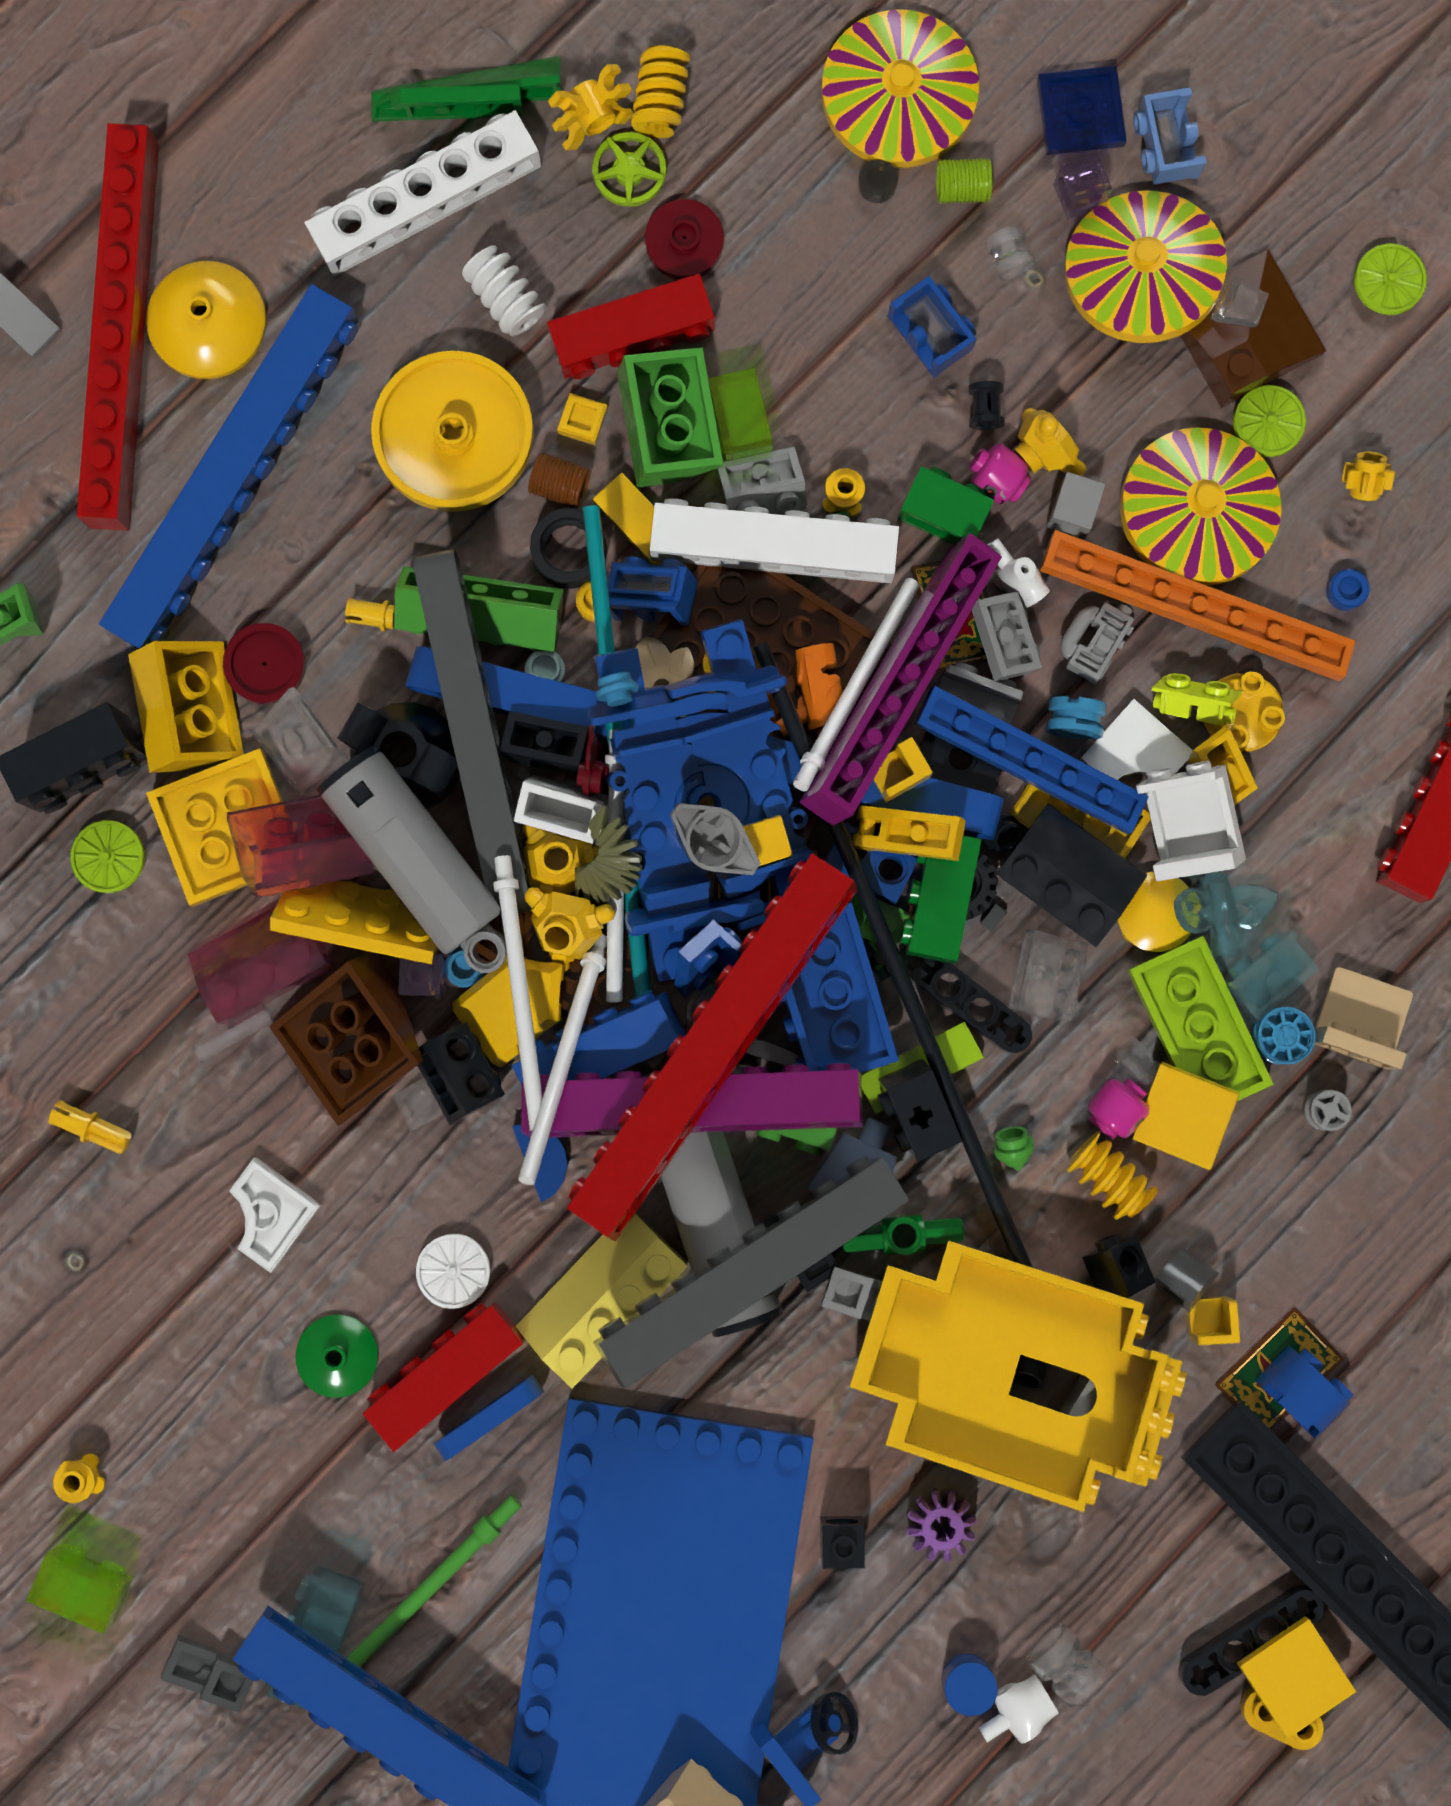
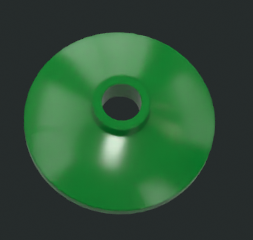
M333 1314L316 1320L303 1332L296 1348V1366L304 1383L314 1392L331 1398L347 1397L360 1391L371 1380L378 1364V1346L374 1335L364 1323L348 1315ZM331 1350H336L341 1354L342 1360L339 1365L329 1363L327 1356Z

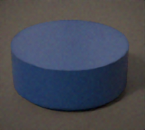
M1355 569L1339 571L1329 580L1326 587V595L1329 602L1336 609L1342 611H1351L1358 608L1367 600L1370 592L1367 578Z

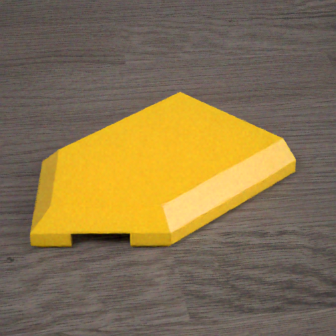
M524 957L536 1040L560 1021L561 1004L559 1000L561 981H563L564 964L529 960ZM506 961L498 969L487 973L452 1002L453 1012L462 1024H468L471 1032L480 1040L483 1052L493 1064L500 1068L520 1053L508 961Z

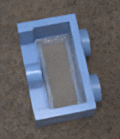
M1191 87L1144 95L1138 111L1134 112L1133 124L1136 136H1143L1146 147L1141 152L1143 172L1145 174L1151 173L1153 185L1183 179H1198L1207 163L1205 155L1199 157L1195 155L1194 144L1198 138V125L1196 122H1188L1186 107L1192 96Z

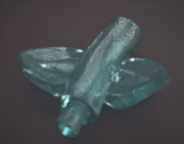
M1221 871L1205 873V877L1200 878L1201 889H1185L1176 897L1174 901L1176 918L1180 926L1190 933H1202L1210 929L1211 953L1214 959L1241 955L1239 928H1253L1259 925L1273 909L1277 902L1278 892L1257 884H1239L1231 889L1228 874H1222Z

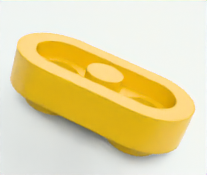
M1250 1687L1243 1694L1240 1710L1244 1719L1255 1730L1299 1750L1311 1749L1322 1739L1324 1726L1320 1717L1309 1724L1307 1733L1303 1735L1296 1733L1289 1739H1286L1270 1714L1265 1717L1259 1716V1708L1263 1703L1254 1689Z

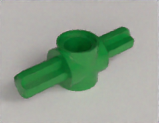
M922 1214L910 1216L897 1215L881 1219L879 1225H872L845 1243L843 1248L845 1252L883 1249L884 1255H909L916 1252H925L926 1245L945 1244L948 1241L955 1243L963 1241L964 1226L961 1218L958 1217L923 1220ZM903 1223L911 1225L914 1231L912 1241L906 1246L895 1245L892 1240L894 1228Z

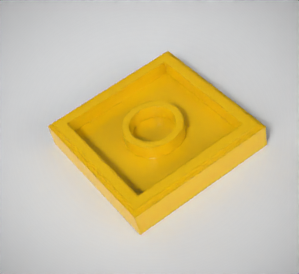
M1162 1062L1146 1101L1149 1107V1114L1136 1129L1133 1140L1211 1170L1241 1092Z
M1306 1616L1237 1662V1665L1286 1739H1289L1356 1693L1351 1682L1310 1619Z

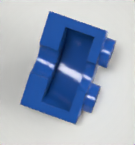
M1288 1345L1255 1381L1316 1439L1350 1404L1348 1400L1353 1394L1337 1378L1334 1377L1329 1382L1319 1372L1323 1364L1306 1348L1298 1353Z

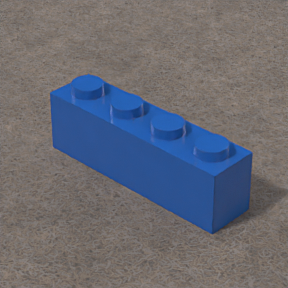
M650 990L629 1000L631 1006L617 1012L615 1007H611L592 1017L594 1023L581 1029L566 1081L575 1080V1075L579 1073L600 1074V1079H603L669 1050L679 1035L685 1037L686 1033L666 991L654 996ZM564 1028L556 1033L558 1038L547 1044H544L542 1039L535 1041L540 1075L551 1073ZM519 1056L511 1065L522 1086L523 1075Z

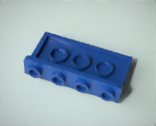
M849 902L781 1001H785L789 1017L783 1019L788 1040L790 1043L797 1041L801 1057L795 1058L796 1065L809 1066V1071H826V1065L845 1063L851 1064V1070H859L861 1073L899 1061L852 902Z

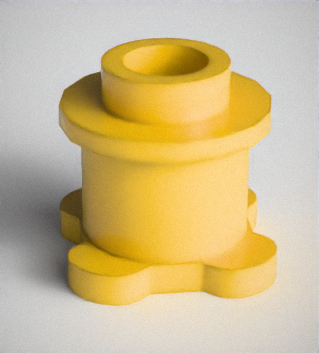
M849 468L834 471L826 479L825 494L827 497L823 500V509L830 514L836 511H847L851 517L857 516L861 511L860 501L865 493V483L862 476ZM845 486L848 487L851 490V492L845 494L840 492L838 488Z
M88 1453L81 1460H66L61 1463L53 1479L54 1490L60 1499L68 1503H80L92 1493L99 1494L104 1490L106 1481L99 1473L98 1465L100 1460L98 1456ZM73 1475L79 1479L80 1486L74 1484Z

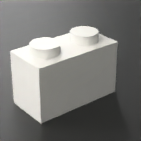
M533 775L523 781L514 822L593 844L596 840H592L588 823L604 804L608 806L609 811V796L594 793L591 797L585 796L583 788Z

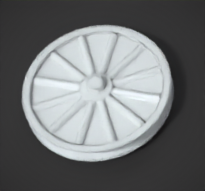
M446 1234L431 1241L422 1250L416 1265V1279L423 1295L435 1305L448 1309L462 1308L476 1301L485 1291L491 1272L490 1261L483 1247L474 1239L462 1234Z

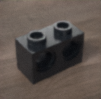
M467 1023L457 1026L419 1047L423 1062L418 1065V1068L449 1125L487 1107L505 1095L501 1087L499 1075L490 1067L482 1052L480 1040L471 1032ZM447 1048L453 1051L456 1061L449 1056ZM466 1084L474 1089L475 1097L469 1093Z

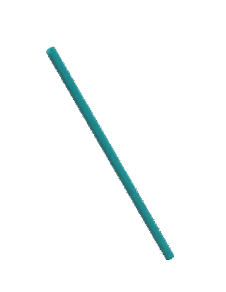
M599 505L583 507L598 655L615 652L600 508ZM622 720L606 724L608 749L610 729H623ZM628 831L625 833V840H629ZM638 884L635 888L632 887L633 890L628 895L624 893L626 913L633 909L642 908ZM628 933L636 997L651 990L645 934L631 936Z

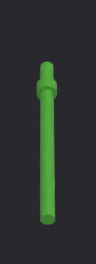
M511 1494L489 1516L484 1515L472 1526L473 1532L346 1658L361 1667L484 1544L490 1545L502 1533L500 1528L522 1507L521 1502Z

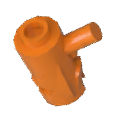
M832 643L811 645L796 650V686L801 687L802 696L798 699V708L796 710L802 725L807 722L808 732L817 733V738L843 693L840 676L836 674L829 676L825 673L837 666L835 648ZM780 719L775 722V724L780 726L779 731L783 736L787 735L788 732L783 720Z

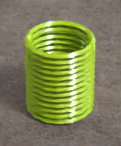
M974 158L971 160L944 159L943 161L940 159L937 164L936 175L938 203L959 204L961 202L963 204L964 202L980 203V201L982 203H989L992 196L991 160L989 158H976L975 160Z

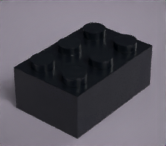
M105 702L1 754L0 771L16 803L38 812L44 811L45 814H49L65 807L68 804L66 799L78 793L88 795L98 791L104 786V780L116 774L118 777H123L137 771L141 767L139 763L146 760L147 757L145 748L129 716L110 703Z

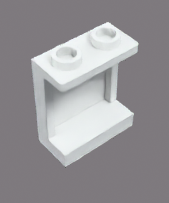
M1202 761L1185 766L1187 772L1172 774L1171 768L1155 770L1147 773V780L1136 785L1138 794L1145 793V795L1149 796L1147 804L1160 861L1153 865L1156 881L1235 869L1246 860L1225 765L1211 767L1210 761Z

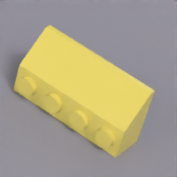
M635 1213L617 1241L602 1234L515 1327L541 1360L573 1389L602 1358L593 1341L601 1337L598 1330L617 1317H621L624 1322L638 1313L634 1306L648 1296L657 1293L658 1297H660L671 1285L670 1283L688 1267V1262L644 1219Z

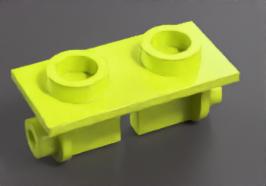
M1172 673L1162 677L1151 689V691L1157 692L1154 697L1153 707L1159 709L1161 714L1188 719L1191 717L1192 705L1198 706L1196 721L1225 726L1226 723H1234L1237 710L1230 706L1243 692L1230 689V685L1224 682L1210 681L1205 684L1191 681V677L1179 673Z

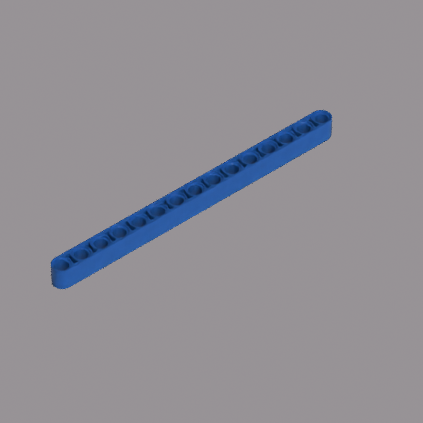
M416 646L405 687L422 694L443 699L432 649ZM483 662L493 712L508 716L509 711L589 727L586 718L587 709L594 705L603 704V701L597 700V691ZM629 719L622 720L623 729L631 728ZM606 724L599 725V740H607ZM767 736L766 743L770 749H776L779 746L786 748L782 763L789 788L805 793V791H801L793 785V781L802 767L793 743ZM929 778L887 803L874 781H872L858 806L957 816L966 820L965 835L994 840L1004 799L987 792Z

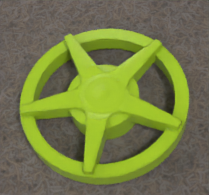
M634 132L619 133L607 138L596 151L592 164L593 179L599 192L608 201L625 207L639 206L652 200L662 189L666 178L665 157L660 147L651 138ZM634 141L642 143V145L635 152H623L617 143ZM611 148L616 157L612 168L599 173L601 158ZM648 148L658 158L660 174L645 167L642 158ZM615 178L619 184L625 186L627 198L611 193L601 181ZM644 178L657 181L650 191L639 197L632 198L633 187L640 184Z

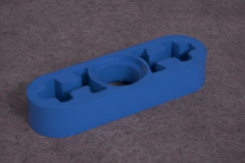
M532 1374L454 1427L433 1444L444 1461H447L530 1404L545 1391Z

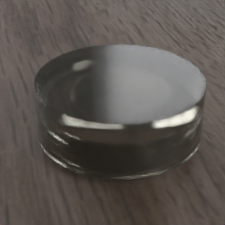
M872 160L862 167L858 178V189L867 201L883 203L895 194L898 174L892 164L884 160Z

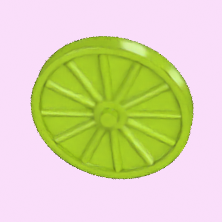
M1394 243L1381 244L1370 249L1359 261L1354 273V286L1359 299L1366 307L1383 315H1397L1411 309L1421 299L1427 285V273L1420 257L1408 247Z
M1263 385L1250 390L1239 401L1233 415V428L1236 437L1249 444L1261 456L1276 457L1289 452L1300 441L1306 428V414L1302 403L1291 391L1276 385Z
M102 820L86 826L76 836L70 851V863L76 878L85 887L100 893H116L131 886L140 876L145 862L144 846L137 833L127 825L112 820Z

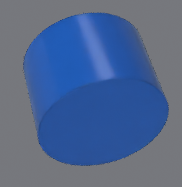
M964 1653L953 1657L945 1665L941 1676L942 1688L948 1703L956 1712L965 1716H978L992 1707L997 1697V1682L984 1659L974 1654Z

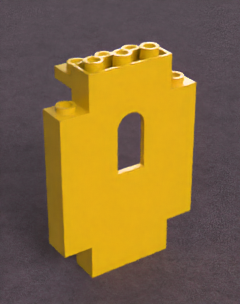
M948 1241L936 1281L889 1265L887 1266L850 1387L898 1403L885 1445L1084 1512L1086 1503L1094 1506L1101 1480L1094 1478L1096 1470L1144 1487L1147 1486L1148 1479L1156 1481L1163 1455L1156 1453L1161 1437L1169 1438L1175 1414L1168 1412L1172 1396H1181L1187 1373L1180 1371L1183 1361L1154 1350H1146L1133 1345L1134 1338L1143 1339L1149 1315L1142 1313L1143 1303ZM1020 1355L1079 1373L1089 1378L1094 1384L1097 1393L1094 1407L1082 1416H1070L1010 1396L1009 1392Z

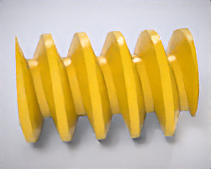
M655 45L647 47L640 55L639 83L635 89L637 98L633 103L635 113L631 117V126L635 131L654 138H670L674 135V131L670 127L678 126L682 122V116L675 111H680L684 108V101L677 96H682L686 93V86L680 81L688 78V70L683 67L690 63V55L687 52L671 46Z
M1098 1130L1072 1155L1066 1171L1070 1173L1081 1168L1083 1172L1078 1183L1081 1185L1093 1180L1095 1183L1089 1194L1095 1196L1104 1191L1106 1196L1101 1206L1106 1208L1116 1203L1118 1208L1113 1216L1115 1220L1126 1215L1132 1218L1149 1205L1159 1189L1152 1186L1144 1190L1148 1178L1142 1174L1132 1178L1136 1166L1133 1163L1120 1166L1124 1159V1154L1120 1151L1109 1154L1112 1142L1108 1139L1097 1143L1101 1132Z

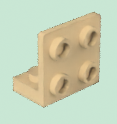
M1341 967L1335 968L1314 1028L1316 1035L1314 1045L1386 1070L1402 1069L1406 1053L1396 1050L1413 998V993Z

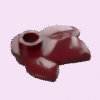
M589 725L585 762H581L577 774V785L582 786L583 794L590 797L594 793L603 794L609 773V764L605 763V754L608 752V740L599 741V725Z

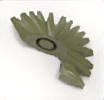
M605 804L588 823L592 840L595 839L596 846H600L598 856L586 865L575 868V897H580L583 892L585 899L590 900V902L595 900L596 903H600L601 900L607 903L610 901V896L616 900L621 899L620 890L628 895L633 890L632 887L635 888L638 884L635 879H640L641 875L639 872L643 867L639 864L642 861L641 855L629 850L638 845L637 840H622V837L629 828L628 825L625 824L620 827L622 818L619 816L608 824L609 812L608 806Z

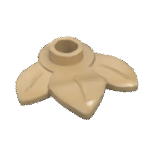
M651 637L642 638L635 647L638 648L645 688L669 685L688 679L693 675L695 663L688 647L669 653L666 646L660 640Z

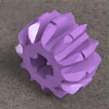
M935 1488L931 1489L932 1502L927 1503L921 1495L916 1497V1501L922 1510L921 1512L914 1509L907 1511L908 1518L917 1523L907 1526L906 1533L908 1536H918L912 1544L917 1552L927 1547L926 1557L928 1560L934 1561L938 1551L941 1550L945 1562H950L952 1560L950 1549L955 1547L959 1554L964 1555L967 1550L961 1540H975V1533L966 1527L973 1526L977 1523L974 1514H965L970 1507L966 1499L960 1500L955 1504L956 1493L953 1490H948L942 1501L939 1491ZM944 1516L950 1528L947 1531L942 1528L943 1533L938 1534L932 1523L935 1519L941 1522L940 1517Z

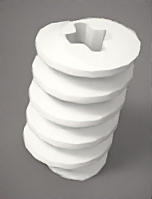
M491 245L477 253L467 262L463 268L462 275L465 281L472 283L473 292L481 296L480 300L483 306L490 308L491 317L496 321H500L499 327L501 331L506 334L510 333V336H516L535 325L546 312L547 306L545 304L532 306L538 298L537 292L522 293L529 285V281L526 278L514 281L520 272L518 266L513 265L505 269L504 267L511 259L510 255L502 253L496 256L498 248L495 245Z

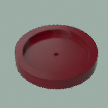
M690 199L668 202L654 212L646 226L645 247L647 255L654 267L670 278L680 280L699 273L700 276H703L715 267L723 252L724 233L721 222L717 215L701 202Z
M256 623L241 629L229 641L223 657L224 674L231 688L242 698L256 704H274L291 696L300 686L306 669L305 654L298 640L285 628L272 623Z

